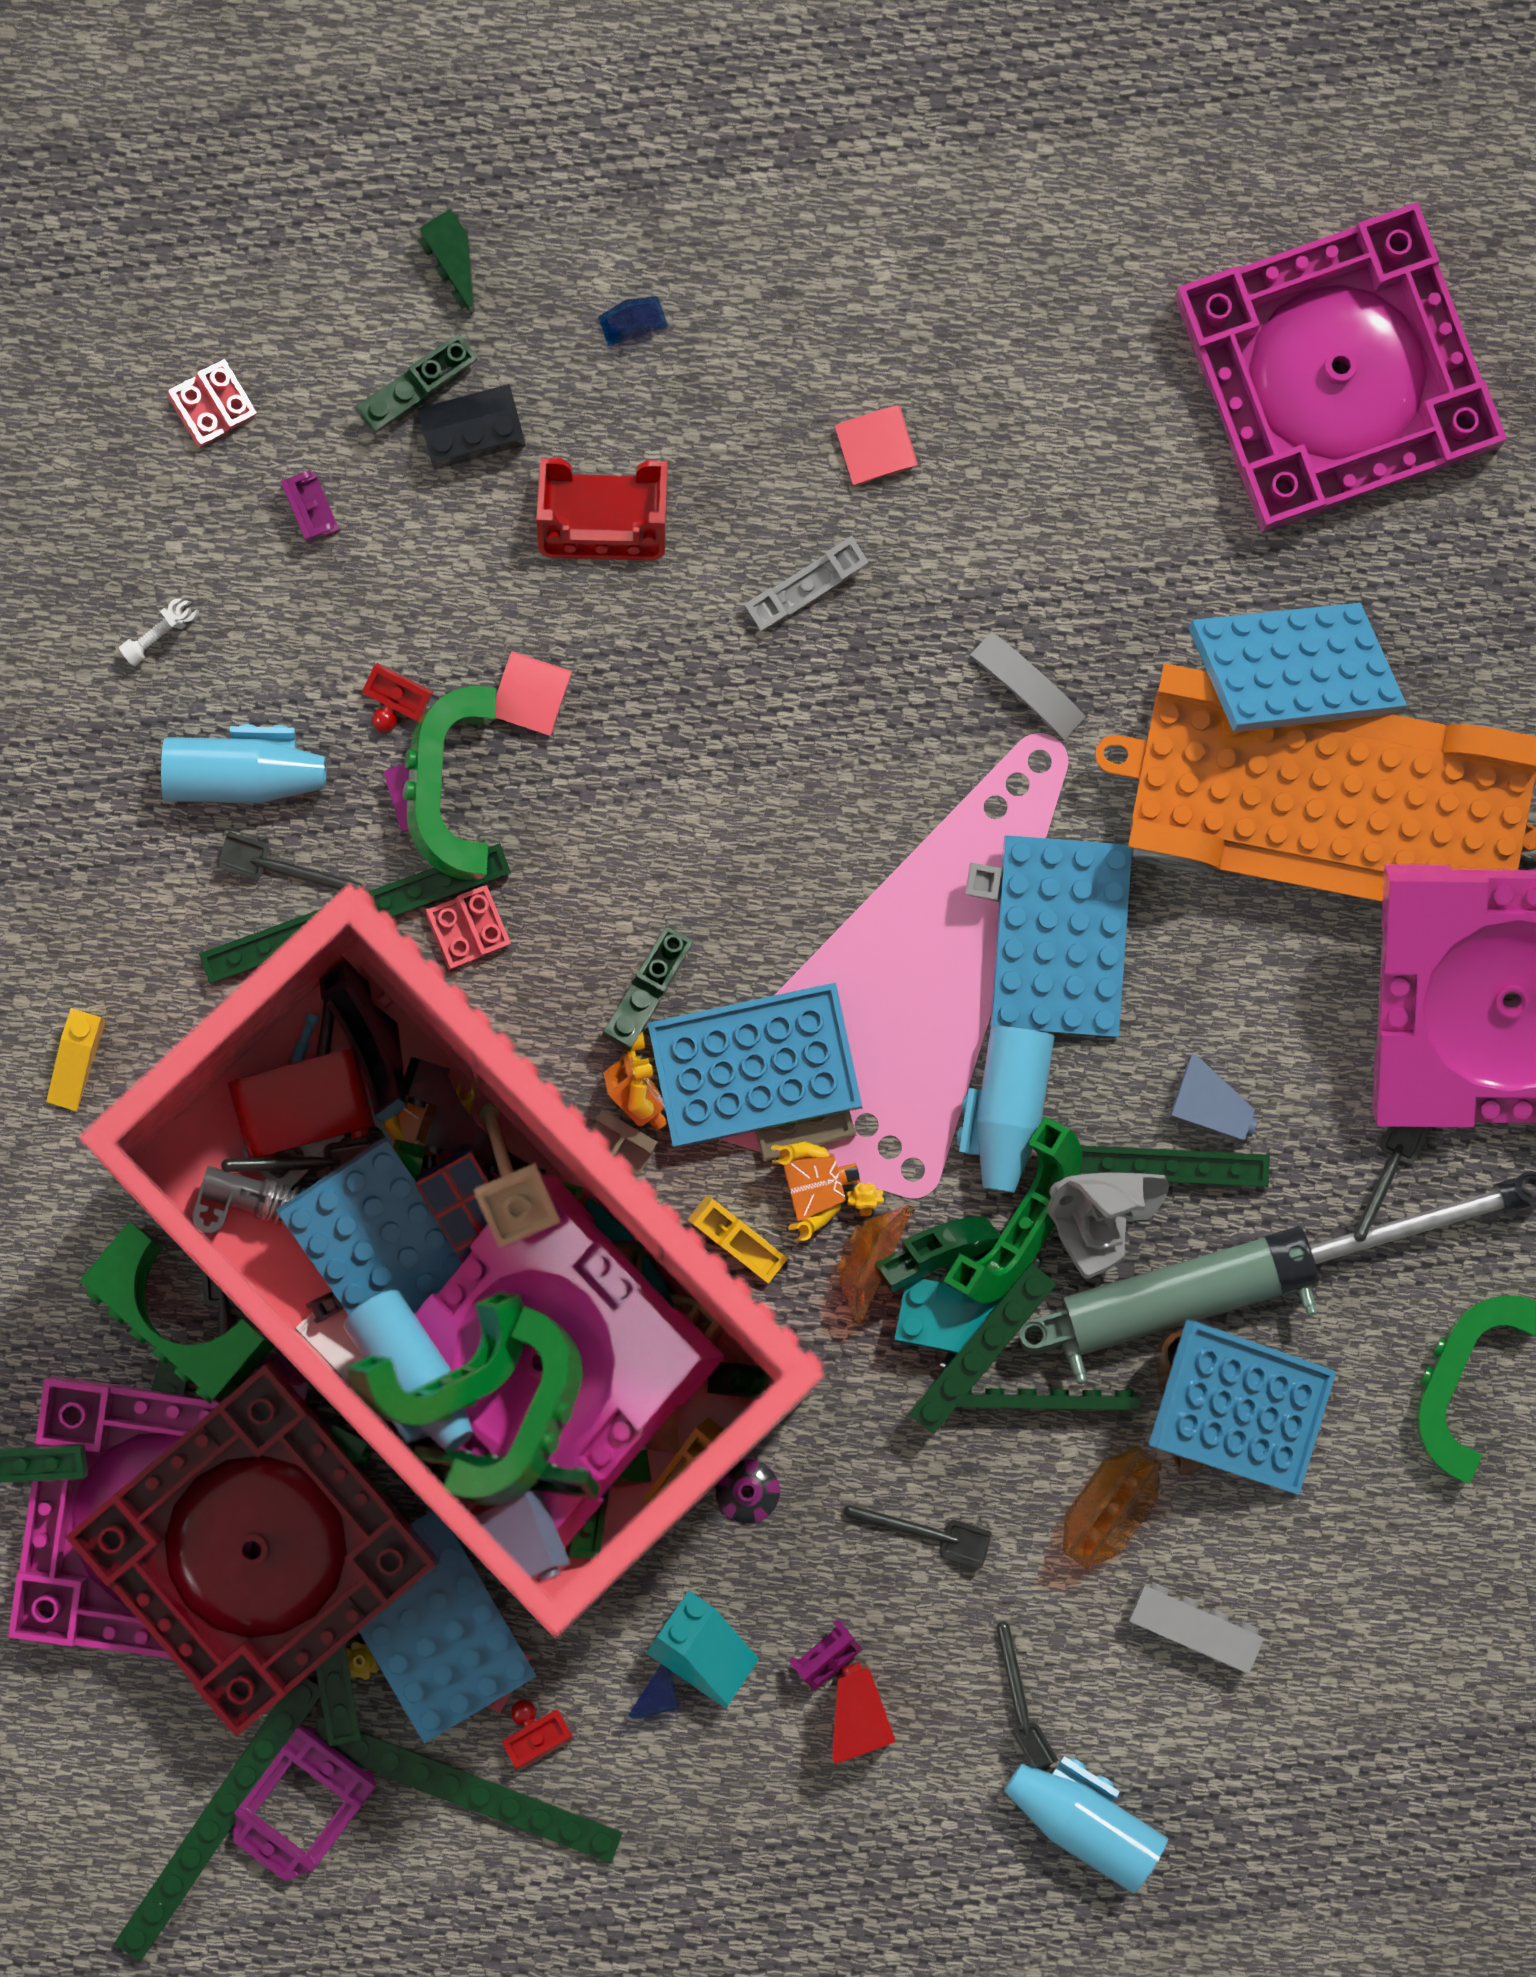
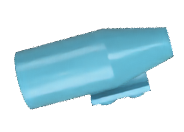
M243 724L239 727L230 726L231 739L164 738L161 759V788L164 801L264 803L322 790L326 787V757L296 749L295 728H288L284 725L256 727L251 724Z
M991 1026L981 1090L969 1088L968 1095L964 1096L962 1101V1113L965 1114L963 1127L959 1128L957 1134V1145L960 1146L959 1152L980 1156L982 1188L1015 1193L1033 1150L1028 1142L1042 1121L1054 1035L1022 1028Z
M389 1290L369 1299L353 1311L344 1323V1329L364 1358L370 1355L392 1358L397 1380L406 1393L452 1371L398 1290ZM465 1408L452 1412V1416L446 1420L433 1421L422 1425H409L393 1421L398 1432L407 1443L430 1437L446 1452L460 1447L473 1435Z
M1063 1757L1055 1766L1053 1774L1021 1763L1006 1785L1004 1792L1050 1841L1135 1894L1158 1862L1166 1847L1168 1838L1114 1804L1113 1800L1119 1794V1791L1113 1788L1114 1784L1103 1776L1097 1775L1096 1777L1086 1771V1766L1079 1760Z

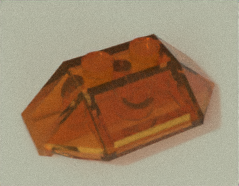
M910 1205L866 1220L863 1227L856 1225L849 1240L850 1243L854 1244V1247L849 1256L842 1255L836 1268V1272L841 1274L838 1281L852 1319L857 1325H861L881 1281V1277L875 1271V1263L894 1253L914 1209Z
M1139 1446L1102 1461L1065 1514L1062 1552L1086 1570L1094 1567V1564L1104 1562L1119 1555L1157 1502L1160 1483L1159 1472L1161 1471L1162 1463Z

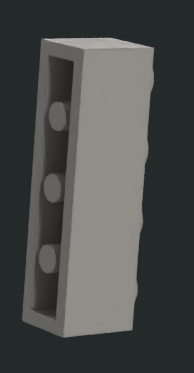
M1152 1582L1150 1587L1142 1585L1129 1615V1622L1243 1672L1250 1673L1264 1641L1263 1637L1257 1635L1259 1628L1241 1621L1240 1626H1236L1227 1622L1230 1615L1214 1608L1211 1609L1210 1613L1198 1609L1200 1602L1184 1595L1181 1596L1179 1601L1168 1596L1170 1589Z

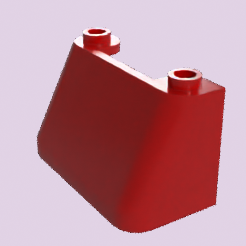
M540 458L536 517L539 552L549 558L651 561L662 558L666 548L668 461L647 460L637 466L636 476L576 475L573 474L571 464L562 458Z
M353 1049L333 1052L242 1077L228 1083L249 1158H275L282 1151L340 1135H351L352 1139L368 1137L371 1135L369 1130L376 1129L358 1060Z

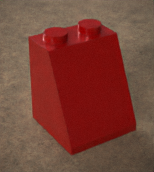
M860 1661L842 1667L843 1674L838 1675L832 1745L834 1765L896 1742L868 1664L862 1666Z

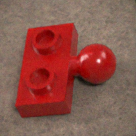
M379 663L374 665L361 692L384 704V707L377 709L372 716L374 728L382 733H388L396 727V711L418 722L433 695L432 690Z
M519 1700L513 1704L510 1714L512 1720L524 1728L501 1742L515 1769L519 1772L574 1740V1737L558 1709L535 1721L536 1708L533 1703L528 1700Z

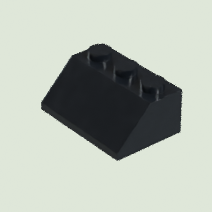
M510 384L418 408L424 437L434 469L526 445Z

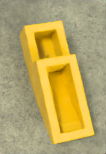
M708 1195L704 1197L687 1219L768 1284L788 1259Z

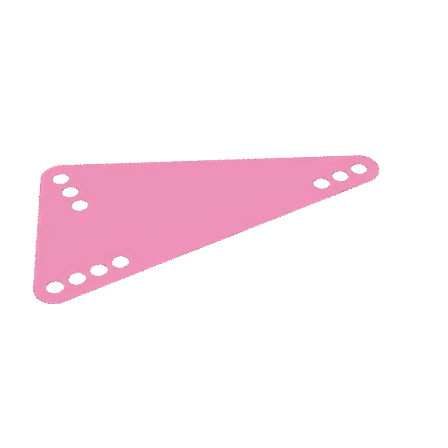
M1035 733L1021 739L775 994L779 995L836 982L863 1107L862 1109L850 1111L855 1128L857 1117L861 1114L869 1113L877 1118L879 1127L877 1132L871 1137H863L856 1132L857 1136L822 1145L821 1147L826 1148L829 1154L835 1156L837 1167L856 1163L860 1182L872 1183L877 1189L905 1198L915 1199L931 1193L940 1181L961 1114L962 1101L970 1085L992 1010L999 902L965 895L969 864L977 863L1002 868L1005 835L1046 838L1068 769L1067 751L1063 744L1051 735ZM1044 750L1050 755L1052 763L1048 771L1035 773L1029 768L1028 757L1033 751ZM1013 773H1022L1029 779V789L1022 796H1014L1007 791L1006 780ZM994 795L1004 798L1008 806L1006 814L999 819L988 817L984 811L985 801ZM755 1131L720 1139L761 1152ZM885 1136H895L901 1142V1153L895 1159H885L878 1152V1143ZM909 1158H917L925 1166L923 1177L915 1182L906 1180L901 1173L903 1162Z

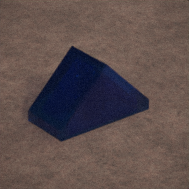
M658 296L626 299L598 316L608 347L668 327Z
M662 1664L659 1666L628 1716L637 1719L679 1709L671 1670Z

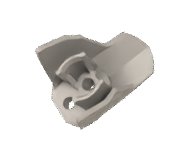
M1093 1173L1066 1177L1051 1186L1049 1190L1051 1199L1048 1207H1046L1047 1211L1056 1224L1059 1237L1082 1277L1089 1279L1111 1269L1124 1259L1126 1221L1149 1220L1165 1200L1169 1184L1164 1175Z

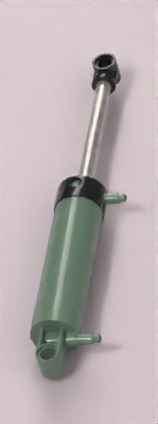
M1527 1171L1517 1178L1496 1183V1191L1371 1227L1367 1238L1363 1242L1356 1241L1354 1233L1310 1246L1303 1228L1296 1226L1263 1236L1262 1239L1063 1297L1064 1311L1030 1320L1021 1327V1346L1024 1351L1032 1355L1042 1354L1063 1347L1073 1376L1076 1378L1077 1384L1080 1385L1087 1381L1081 1355L1185 1325L1186 1319L1198 1321L1272 1298L1285 1297L1295 1293H1299L1307 1315L1313 1316L1317 1313L1311 1289L1319 1285L1317 1263L1502 1209L1505 1215L1523 1209H1535L1536 1196H1526L1522 1191V1186L1532 1184L1536 1187V1172ZM1031 1331H1038L1043 1335V1340L1038 1344H1030L1026 1341L1025 1337Z

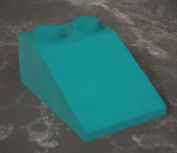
M919 1278L904 1287L895 1341L899 1344L956 1354L1001 1298L989 1303H979L952 1289L946 1283Z
M689 1590L646 1652L650 1657L724 1708L728 1707L759 1660L721 1614Z

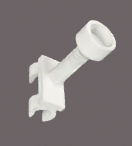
M183 599L172 600L168 608H163L160 611L165 619L155 625L153 629H150L148 633H145L138 641L128 639L120 645L121 653L133 666H137L145 659L143 653L147 647L152 645L172 627L178 629L185 628L187 626L186 622H193L197 619L199 610L191 613V608H187L183 612L184 607L192 602L184 601Z

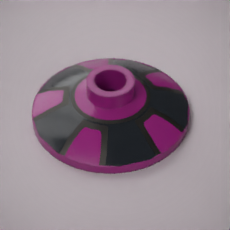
M753 1459L741 1460L716 1484V1499L720 1509L727 1517L738 1523L753 1524L766 1519L775 1510L780 1497V1486L775 1473L766 1464ZM746 1485L754 1489V1494L750 1498H745L741 1493L742 1488Z

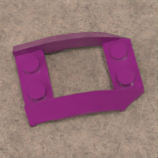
M298 1726L288 1742L234 1813L236 1815V1827L233 1830V1842L284 1881L297 1878L300 1874L309 1871L313 1872L377 1785L370 1768L365 1772L332 1746H329L328 1743L315 1734L317 1728ZM293 1762L344 1800L341 1807L307 1852H304L255 1815Z

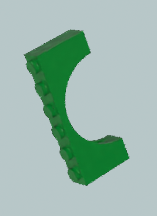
M129 1221L79 1280L88 1288L85 1294L98 1305L103 1301L109 1306L110 1309L107 1313L121 1325L124 1321L132 1327L129 1333L139 1342L144 1344L148 1341L154 1346L151 1353L165 1364L168 1361L172 1362L177 1367L173 1372L187 1384L192 1380L199 1386L196 1393L210 1404L214 1400L221 1403L245 1382L275 1345L242 1319L222 1336L205 1343L184 1345L164 1339L150 1320L145 1297L150 1269L163 1247L140 1227Z

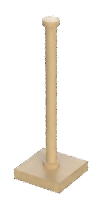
M491 1103L482 1105L479 1109V1116L486 1125L501 1178L475 1188L474 1193L500 1248L561 1223L536 1164L515 1172L513 1171L498 1123V1109Z

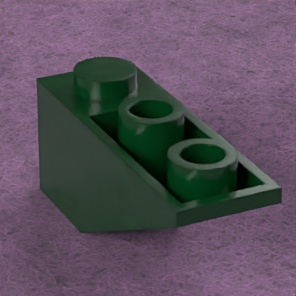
M450 208L419 228L422 238L418 242L427 256L433 254L439 264L434 267L443 282L445 283L450 280L455 291L451 294L461 309L467 307L472 314L475 312L470 241L468 234Z

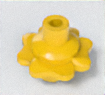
M860 1182L854 1187L853 1191L847 1192V1204L859 1209L861 1216H870L872 1208H876L877 1204L884 1203L883 1191L877 1189L872 1183L865 1184Z
M354 1641L351 1648H346L351 1678L360 1677L367 1680L370 1678V1672L376 1673L378 1671V1664L366 1644Z

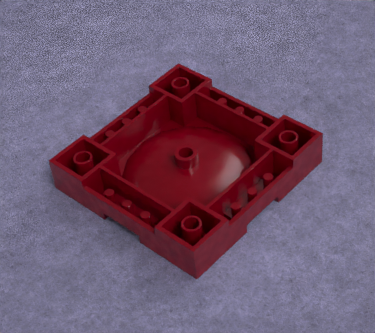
M271 1362L259 1369L179 1440L65 1536L104 1584L114 1590L195 1685L193 1688L235 1737L240 1735L282 1699L291 1689L431 1571L440 1561L382 1491L373 1485L333 1438L334 1435ZM253 1540L259 1543L261 1547L260 1556L252 1557L247 1554L245 1550L247 1541Z

